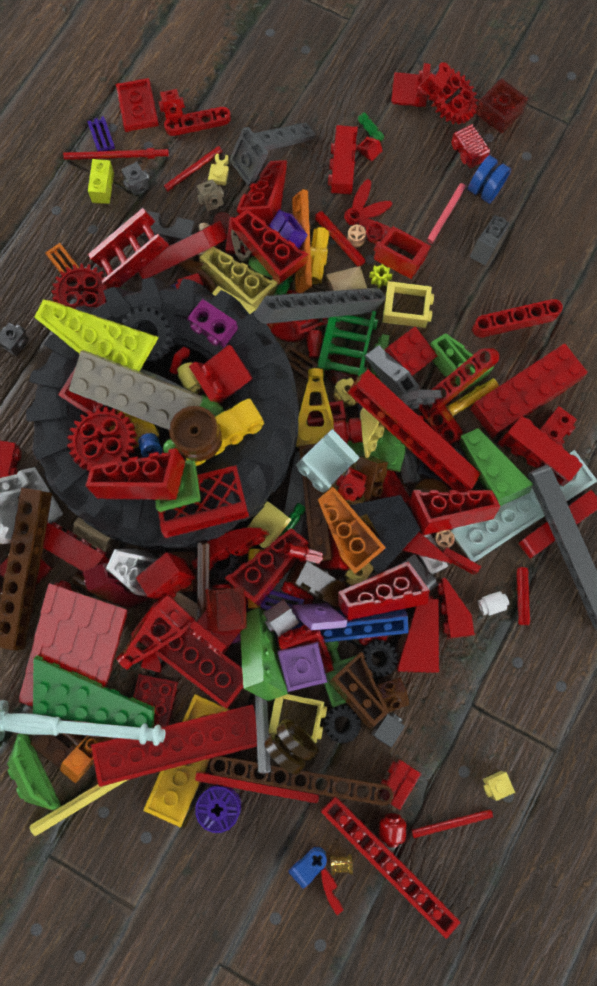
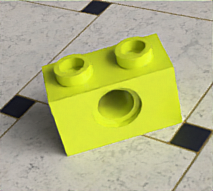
M92 159L88 193L92 203L110 204L114 170L110 160Z

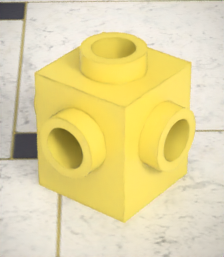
M352 378L342 379L335 386L333 396L336 401H343L344 409L358 403L346 392L354 383Z

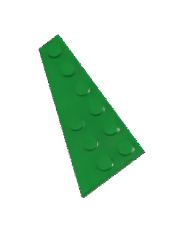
M38 655L34 657L33 714L59 717L64 720L141 727L142 724L146 723L148 728L154 727L155 707L133 697H125L119 694V691L107 689L101 683L74 671L64 670L60 668V665L46 662Z

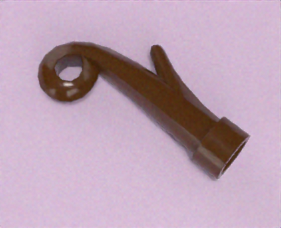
M189 258L176 264L192 274L199 272L204 282V287L211 293L217 288L213 279L200 268L204 265L203 262H197Z

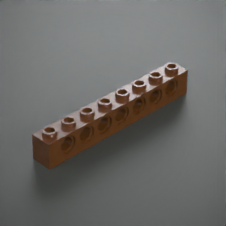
M21 488L14 530L11 537V547L8 554L7 569L4 575L3 591L1 593L0 648L25 650L53 494L50 492Z

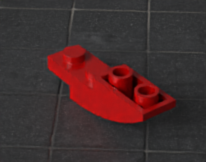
M241 528L227 532L216 539H211L208 541L210 544L209 570L219 560L228 558L230 553L236 556L247 554L251 547L263 543L270 533L262 528ZM197 557L191 562L195 569H198Z

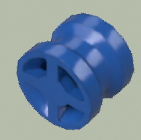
M147 433L139 438L138 445L143 458L149 457L151 453L155 452L162 454V447L156 434Z

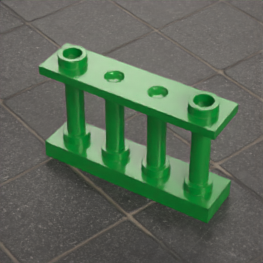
M372 311L371 320L351 315L329 317L317 368L323 369V377L325 370L329 371V369L358 375V377L367 370V367H364L365 355L368 351L372 329L376 330L377 327L376 311ZM344 321L367 326L369 329L367 335L339 330V327H336V323ZM341 337L364 342V351L335 346L332 340L333 338ZM336 353L362 360L360 368L331 362L328 356L329 354Z

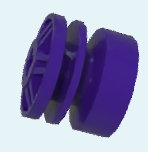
M211 786L199 796L196 803L195 814L198 823L211 833H222L229 830L236 823L241 813L239 794L230 787ZM216 804H218L219 807H223V810L220 812V814H218L217 811H213V808L216 806Z

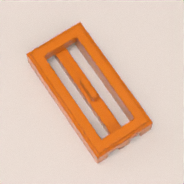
M61 243L45 252L59 272L64 271L53 258L52 253L56 255L65 268L70 267L57 252L58 249L61 250L72 266L75 264L79 268Z

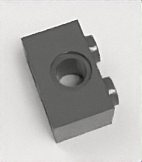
M394 713L387 714L378 722L371 735L392 748L405 727L401 723L403 720Z

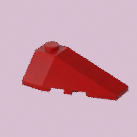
M286 160L270 161L259 174L260 179L250 186L251 190L249 193L241 197L237 213L241 214L247 209L261 220H265L266 225L271 224L278 210H281L287 168Z

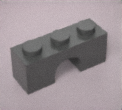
M147 211L155 220V223L150 227L154 235L159 234L170 245L196 233L195 221L177 217L173 227L163 228L161 227L160 213ZM145 232L139 236V238L149 241Z

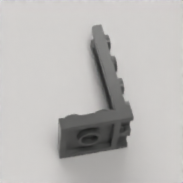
M306 122L253 133L249 127H245L240 133L229 161L245 183L250 186L255 182L266 160L268 150L311 141L314 139L315 133Z
M415 390L397 397L411 410L420 408V404L429 405L435 403V399L442 398L440 390ZM407 447L401 467V476L404 484L420 481V474L416 473L418 470L416 455L411 454Z

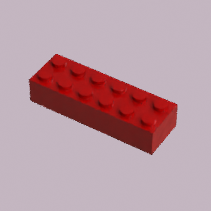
M564 343L476 401L471 411L491 438L494 439L509 429L521 416L527 417L581 381L588 372Z
M144 618L141 620V622L138 624V626H137V627L134 629V631L131 633L132 636L135 634V632H136L137 629L139 628V626H140V624L142 623V621L144 620ZM157 618L151 626V632L156 636H161L168 632L171 626L162 618ZM190 628L180 637L154 652L226 709H229L243 690L242 668L220 651L217 654L207 647L209 642L205 639L198 640L191 634L193 630ZM145 634L140 638L139 642L149 647L153 640Z

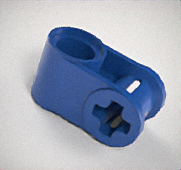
M321 847L312 848L288 871L302 889L309 885L315 876L326 866L327 855L325 850ZM314 855L317 857L321 855V862L318 860L314 862Z

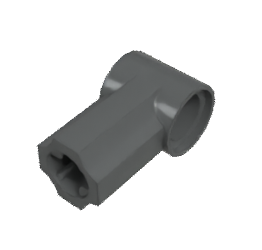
M415 554L403 562H410L429 590L438 586L434 576L429 571H426Z

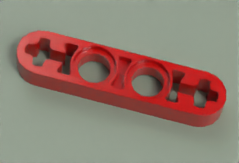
M217 107L168 118L164 122L165 132L169 136H177L227 125L231 120L230 110L227 107ZM203 117L211 118L209 122L201 121ZM191 120L194 123L191 126H186L185 122Z

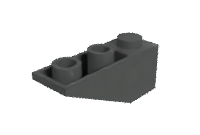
M494 215L477 240L470 258L486 265L510 223L504 218Z
M379 345L365 355V358L382 383L396 396L415 391L419 388L410 372Z

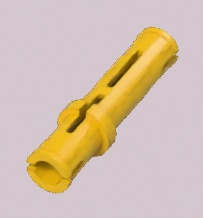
M492 378L487 383L476 386L472 392L446 406V408L454 416L499 387V384Z

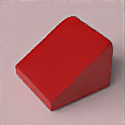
M366 137L356 147V150L370 161H373L383 151L380 141L370 137Z

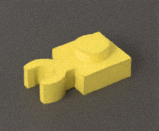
M216 154V164H211L208 181L213 179L217 185L226 186L229 166H227L229 163L228 155H225L224 160H219V154Z

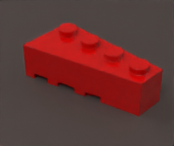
M413 490L408 502L423 535L494 519L501 507L492 490H468L467 492H457V490H450L449 492H438V490L421 492V490Z
M47 522L43 544L44 549L83 572L99 564L109 563L110 559L105 557L107 553L97 547L94 550L90 548L92 544L83 538L81 541H78L76 539L77 535L67 530L65 533L61 531L63 527L55 522L49 524Z
M291 528L273 541L266 549L258 552L247 563L238 567L239 569L227 575L225 579L259 607L299 559L285 555V545L288 542L298 546H309L305 538Z
M407 561L339 591L338 606L347 620H353L428 604L430 590L410 562Z

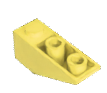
M362 408L360 418L365 458H368L371 452L376 449L377 441L383 436L385 427L366 409Z

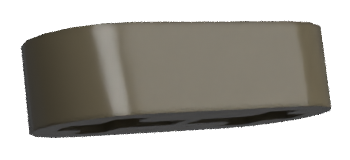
M231 230L236 258L240 261L249 260L252 255L251 251L242 241H239L237 234ZM240 246H244L246 255H242V253H240Z

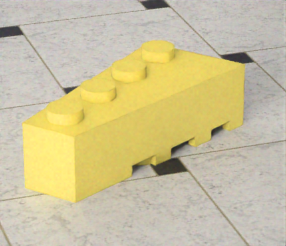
M211 247L200 256V262L204 263L200 268L219 287L256 309L264 297L273 296L277 289L278 283L273 279L269 280L264 275L256 273L244 263H238L233 260V257L215 247Z

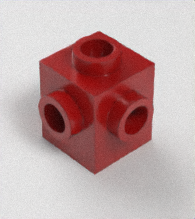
M177 89L160 92L162 101H159L161 113L165 112L166 119L182 116V108H185L183 97H179Z
M349 466L345 475L341 474L335 484L338 486V493L345 500L354 502L357 496L361 497L363 495L367 476Z

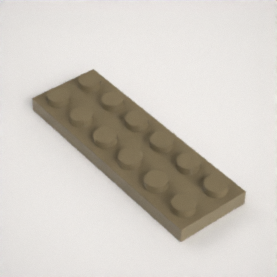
M86 350L80 352L69 391L168 430L170 422L176 413L189 406H201L203 396Z

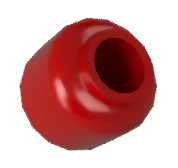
M388 813L380 820V840L391 848L398 847L399 844L406 840V822L399 814Z

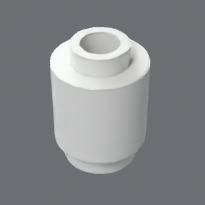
M499 591L482 597L481 600H478V605L483 616H490L507 610L509 600L506 594H502Z

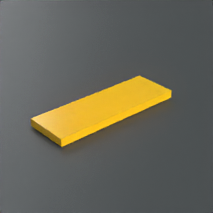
M194 694L183 721L230 709H226L219 704ZM210 759L160 771L143 811L181 828L201 783L195 780L196 772H205Z

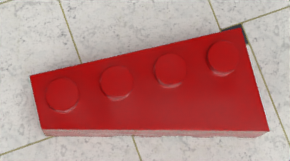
M246 209L232 220V230L278 285L307 264L308 253L298 249L293 242L287 241L278 231L268 227L264 221Z
M523 416L509 428L497 443L501 447L506 445L511 448L510 453L516 457L521 455L526 458L527 464L532 467L550 466L558 484L561 486L568 484L583 466L576 456L569 454L561 444L554 442L546 432L539 430L533 425L531 420Z
M173 448L169 449L168 453L159 454V452H155L145 458L138 459V457H133L122 463L115 461L92 466L86 487L97 499L176 500L185 460L179 451Z

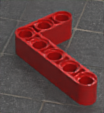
M221 221L167 247L138 271L141 278L146 279L227 239V233Z
M480 349L435 386L432 390H440L442 395V389L444 388L446 396L435 399L431 409L428 405H419L420 411L434 431L448 444L460 441L463 431L445 405L498 362L499 353L496 349ZM487 352L490 354L489 362L485 360V354ZM472 364L475 366L474 374H472L470 371V367ZM457 377H459L461 380L459 386L456 384ZM439 415L443 418L442 424L438 420ZM450 430L454 433L453 439L449 436Z

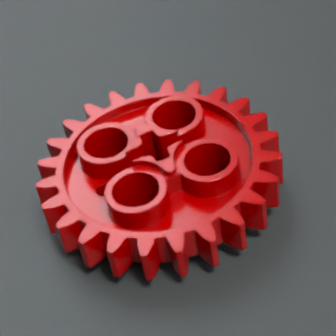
M452 68V73L443 89L433 99L431 97L428 99L434 102L431 106L437 108L435 112L441 113L440 118L445 116L446 122L451 119L452 124L457 122L460 125L469 121L476 113L475 109L478 106L475 103L478 99L474 98L477 93L472 92L474 86H469L470 80L466 81L465 75L461 77L460 71L455 73ZM460 89V93H458L448 104H446L445 101L455 91Z
M82 263L80 268L73 264L72 270L66 267L67 273L60 271L62 277H55L58 283L52 284L55 289L51 291L54 296L52 298L53 301L74 309L78 306L99 307L107 302L103 291L109 288L102 283V280L105 278L103 271L98 273L97 267L91 270L90 264L86 268H84ZM71 282H77L75 286H69ZM90 282L96 283L92 287L87 286ZM72 299H76V300H77L76 303H74V304H69V301H70V300H72ZM90 299L96 300L93 304H88L87 302Z
M96 407V413L94 414L88 410L87 417L81 414L82 421H74L77 428H70L74 435L67 437L72 442L67 445L72 450L69 454L74 458V462L77 465L80 464L79 466L83 470L87 468L88 472H90L92 466L115 461L122 463L124 459L129 460L128 454L136 452L131 446L138 444L133 439L138 435L133 431L135 426L131 423L128 416L125 417L122 411L118 413L114 408L110 412L107 407L104 408L103 412ZM116 426L113 431L108 432L110 427ZM91 430H95L92 435L87 436ZM118 445L115 451H110L113 446ZM97 449V452L90 456L91 451Z

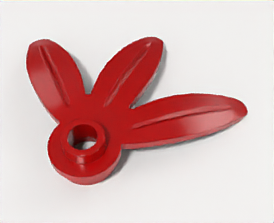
M366 179L359 187L354 197L352 208L346 210L344 214V219L349 225L359 224L366 229L370 223L377 222L367 218L376 217L392 206L391 201H382L363 208L371 188L370 179ZM380 223L384 228V233L391 230L389 226Z

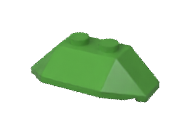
M17 734L7 764L9 766L8 774L12 780H15L18 786L16 790L19 797L24 799L25 802L50 810L61 807L60 801L35 748L30 745L31 740L28 734Z

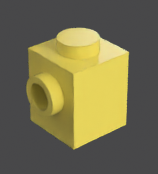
M368 563L356 574L352 570H348L344 578L347 579L348 585L353 586L367 580L374 567Z
M499 771L483 779L485 783L483 786L487 796L497 801L515 793L506 772Z

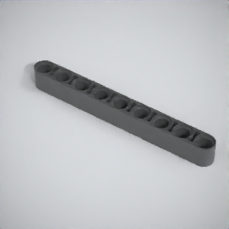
M378 288L273 295L264 297L255 310L254 315L261 323L269 324L366 314L376 311L386 297Z
M545 465L529 472L528 479L533 484L534 493L591 622L597 631V570L550 466Z

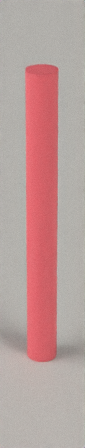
M463 183L459 184L427 238L428 243L432 244L459 200L466 188Z

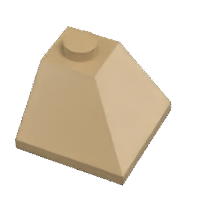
M360 266L326 274L330 291L367 288Z

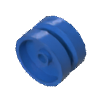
M491 155L487 156L479 166L468 186L469 192L474 195L481 193V199L488 204L497 196L511 172V168L505 164L497 167L498 160Z

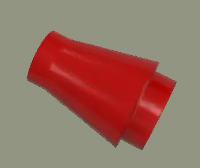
M310 330L307 332L306 341L309 358L320 357L324 338L322 331Z

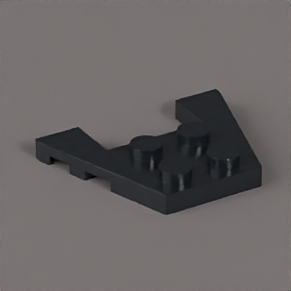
M401 495L350 505L359 517L364 514L368 515L387 550L381 552L370 561L377 574L382 573L421 530Z

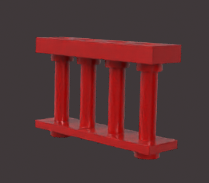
M144 208L139 210L88 254L93 262L101 268L104 267L108 276L102 280V283L108 288L123 285L169 246L159 234L154 235L150 227L155 223V220ZM145 232L149 241L141 247L136 238ZM131 243L135 253L127 259L123 249ZM117 255L121 265L113 271L109 261Z

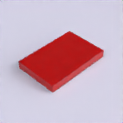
M149 78L116 84L125 132L159 126Z

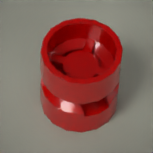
M360 417L351 418L348 422L345 420L333 421L334 431L346 444L349 441L353 444L363 442Z

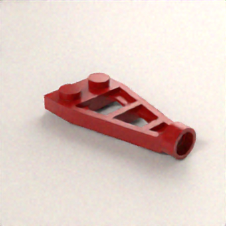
M168 593L164 594L150 608L125 650L116 658L118 663L128 670L132 665L180 637L193 621H196L195 618ZM157 618H162L171 626L170 630L161 636H156L151 632V626ZM146 634L153 640V643L145 650H141L136 644Z

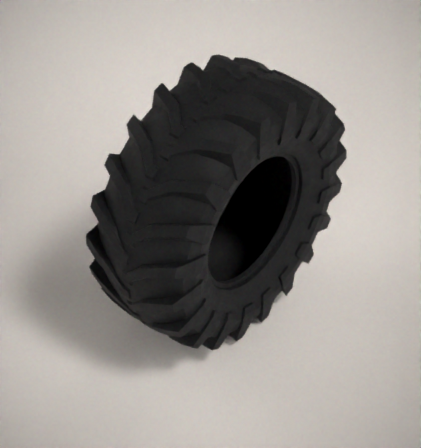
M142 279V291L133 292L120 287H112L103 291L107 302L101 306H78L75 308L124 325L122 323L123 318L127 319V314L135 312L134 309L153 308L165 314L171 320L170 323L174 325L175 330H173V333L176 334V338H173V342L175 344L174 347H170L169 350L171 352L165 354L164 358L153 362H144L141 369L154 373L170 370L174 354L183 347L189 349L190 354L187 360L183 359L181 365L188 362L205 364L224 349L220 345H212L202 333L198 335L190 328L188 317L200 301L204 299L236 321L238 330L225 347L231 345L252 376V380L226 399L228 410L250 398L261 415L264 425L257 433L246 434L241 442L227 445L222 453L214 455L203 464L196 466L197 475L236 465L249 517L165 538L161 532V523L155 499H97L86 487L89 472L87 468L83 470L79 466L80 464L77 465L74 462V458L69 454L72 450L67 447L72 442L67 437L74 435L70 431V428H77L74 421L81 422L80 415L82 414L87 417L88 414L58 395L75 369L80 354L56 334H53L44 343L46 347L53 351L47 363L31 373L29 382L38 384L35 401L30 408L26 409L27 422L34 421L35 435L32 452L35 459L40 460L41 465L45 469V476L52 490L73 513L97 531L122 543L132 544L148 550L194 549L198 547V542H208L227 532L241 529L244 526L242 521L245 522L258 514L265 507L264 504L267 501L270 502V494L274 493L285 480L289 470L290 458L293 457L298 438L299 404L293 372L284 350L279 342H276L270 328L255 318L254 311L249 314L240 301L227 292L220 290L215 296L203 285L188 279H182L179 289L159 279ZM208 317L200 318L199 322H206ZM145 323L139 329V331L158 337V330L153 323ZM219 328L215 331V333L221 334L225 331V329ZM103 405L100 410L103 412L104 408L107 407L111 412L113 408ZM91 430L87 436L92 435L95 430ZM97 449L91 451L90 456L94 455ZM234 472L225 474L221 481L231 486L235 479ZM205 479L200 486L210 491L215 482L211 479ZM218 484L213 494L223 498L228 489ZM199 490L201 501L198 503L201 504L207 494ZM232 491L226 499L231 504L241 502L239 495ZM210 497L205 506L209 509H215L220 501ZM191 503L187 505L184 512L189 515L195 514L199 507ZM173 509L166 510L164 513L165 521L174 519L178 512Z

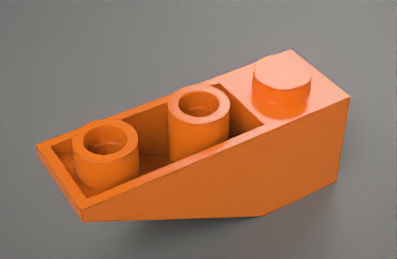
M87 735L62 762L60 771L76 784L94 763L91 745L113 738Z

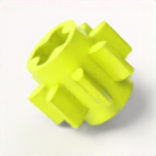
M383 264L378 267L374 265L373 271L369 275L370 278H373L371 284L375 283L378 288L383 285L387 286L388 280L392 279V274H389L390 268L385 267Z

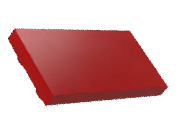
M138 674L133 698L155 707L154 727L156 725L161 727L169 725L178 682Z

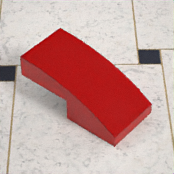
M326 867L321 870V877L325 894L335 914L339 915L344 909L332 892L337 887V883Z

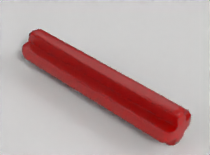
M526 567L517 568L519 625L530 624L528 568Z

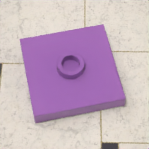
M328 603L292 606L293 614L310 630L344 628L347 625V620Z
M318 641L278 651L287 692L327 682Z

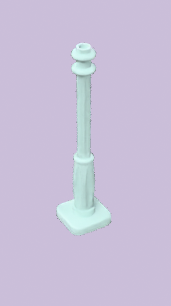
M0 700V741L3 740L5 731L32 735L57 736L59 733L134 739L139 740L142 745L147 741H153L155 746L159 745L160 742H164L165 729H162L160 725L148 728V725L144 723L141 727L63 721L59 717L38 714L8 713V701Z

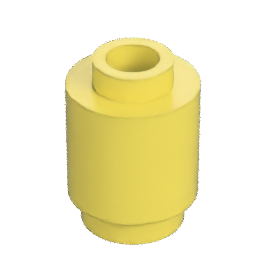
M185 363L177 369L178 377L185 389L198 394L203 391V388L189 368L192 363Z

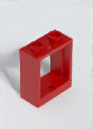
M393 226L389 232L386 231L381 242L378 241L375 245L374 251L376 253L374 260L412 279L426 260L431 246ZM392 243L415 255V257L411 260L386 246Z

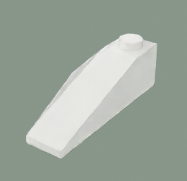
M115 549L106 569L134 594L147 596L135 577L158 560L159 557L140 549Z

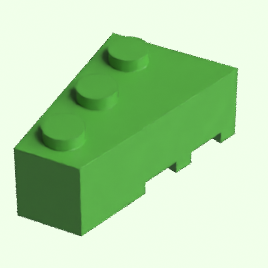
M446 333L430 344L438 355L432 361L445 377L449 376L473 356V354L464 349L465 346ZM473 364L470 367L472 374L475 373V366ZM494 366L465 388L459 395L485 379ZM457 377L456 384L459 386L461 380L459 377Z

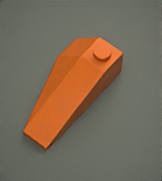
M334 487L318 499L341 558L356 574L386 547Z

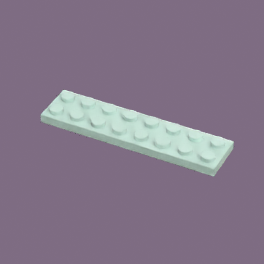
M575 450L569 454L576 456L583 466L565 486L559 484L566 502L597 482V479ZM532 488L530 493L502 505L494 519L457 527L451 530V532L454 534L456 543L467 559L476 562L545 515Z

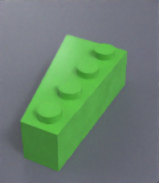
M478 428L461 436L459 446L465 452L469 463L481 473L478 479L483 488L493 491L500 506L530 493L533 486L531 481Z
M258 607L241 615L247 620V624L240 632L243 689L266 701H271L288 693L278 656L274 630L270 632L265 624V621L268 620L264 615L265 611Z

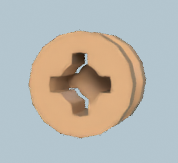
M353 225L349 228L347 239L355 248H359L364 244L366 230L361 225Z
M450 530L437 532L433 539L438 548L444 550L446 547L450 548L453 545L455 536Z

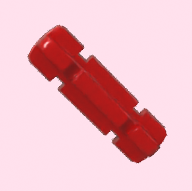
M285 581L281 587L282 591L290 596L303 599L304 604H312L314 600L312 595L307 594V592L290 582Z

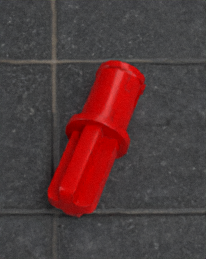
M288 542L284 547L285 555L299 558L300 561L307 560L319 564L323 560L322 552L309 549L306 545L298 546Z

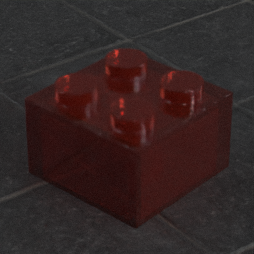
M501 78L479 100L475 114L503 134L524 112L529 98Z

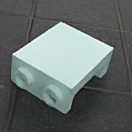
M332 429L295 465L298 467L299 472L312 482L316 490L324 493L360 457Z

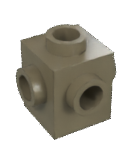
M213 179L196 185L199 193L197 195L198 201L201 206H205L207 211L224 205L222 197H224L221 186L218 187Z

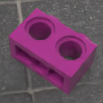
M204 299L200 301L188 317L191 330L198 335L201 333L205 335L206 339L214 346L220 345L224 348L238 330L235 320ZM208 317L206 322H199L200 318ZM219 328L225 329V331L221 334L215 333V331Z

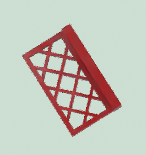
M236 465L197 475L199 490L207 495L201 504L198 502L193 503L199 507L195 514L189 515L185 513L184 510L187 505H184L180 509L173 508L178 513L174 519L165 521L164 513L166 511H158L161 532L165 538L249 517ZM234 472L235 479L231 486L221 481L225 474ZM205 479H211L215 482L210 491L200 486ZM218 484L228 489L223 498L213 494ZM232 491L239 495L241 502L231 504L226 499ZM210 497L220 501L215 509H209L205 506Z

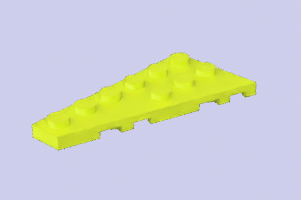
M43 300L35 315L38 321L79 354L82 350H86L136 371H140L159 338L50 300Z

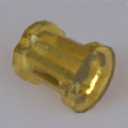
M348 854L347 857H334V855H330L332 875L344 872L353 874L351 854Z

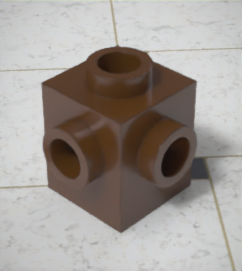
M401 678L378 684V689L389 712L410 705L407 690Z

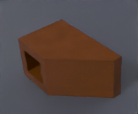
M359 456L360 458L357 460L355 470L367 476L364 485L366 487L363 493L364 498L367 501L380 499L383 493L384 478L387 475L388 462L373 456L368 458Z

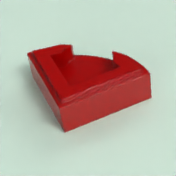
M183 347L174 354L170 368L171 373L178 374L177 369L181 366L183 359H188L189 349Z
M153 652L143 659L141 668L161 673L159 657Z

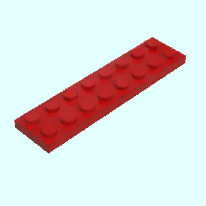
M253 704L163 726L161 728L165 729L164 742H160L157 746L153 744V741H147L142 745L139 740L115 738L91 745L98 785L101 787L257 747L256 716Z

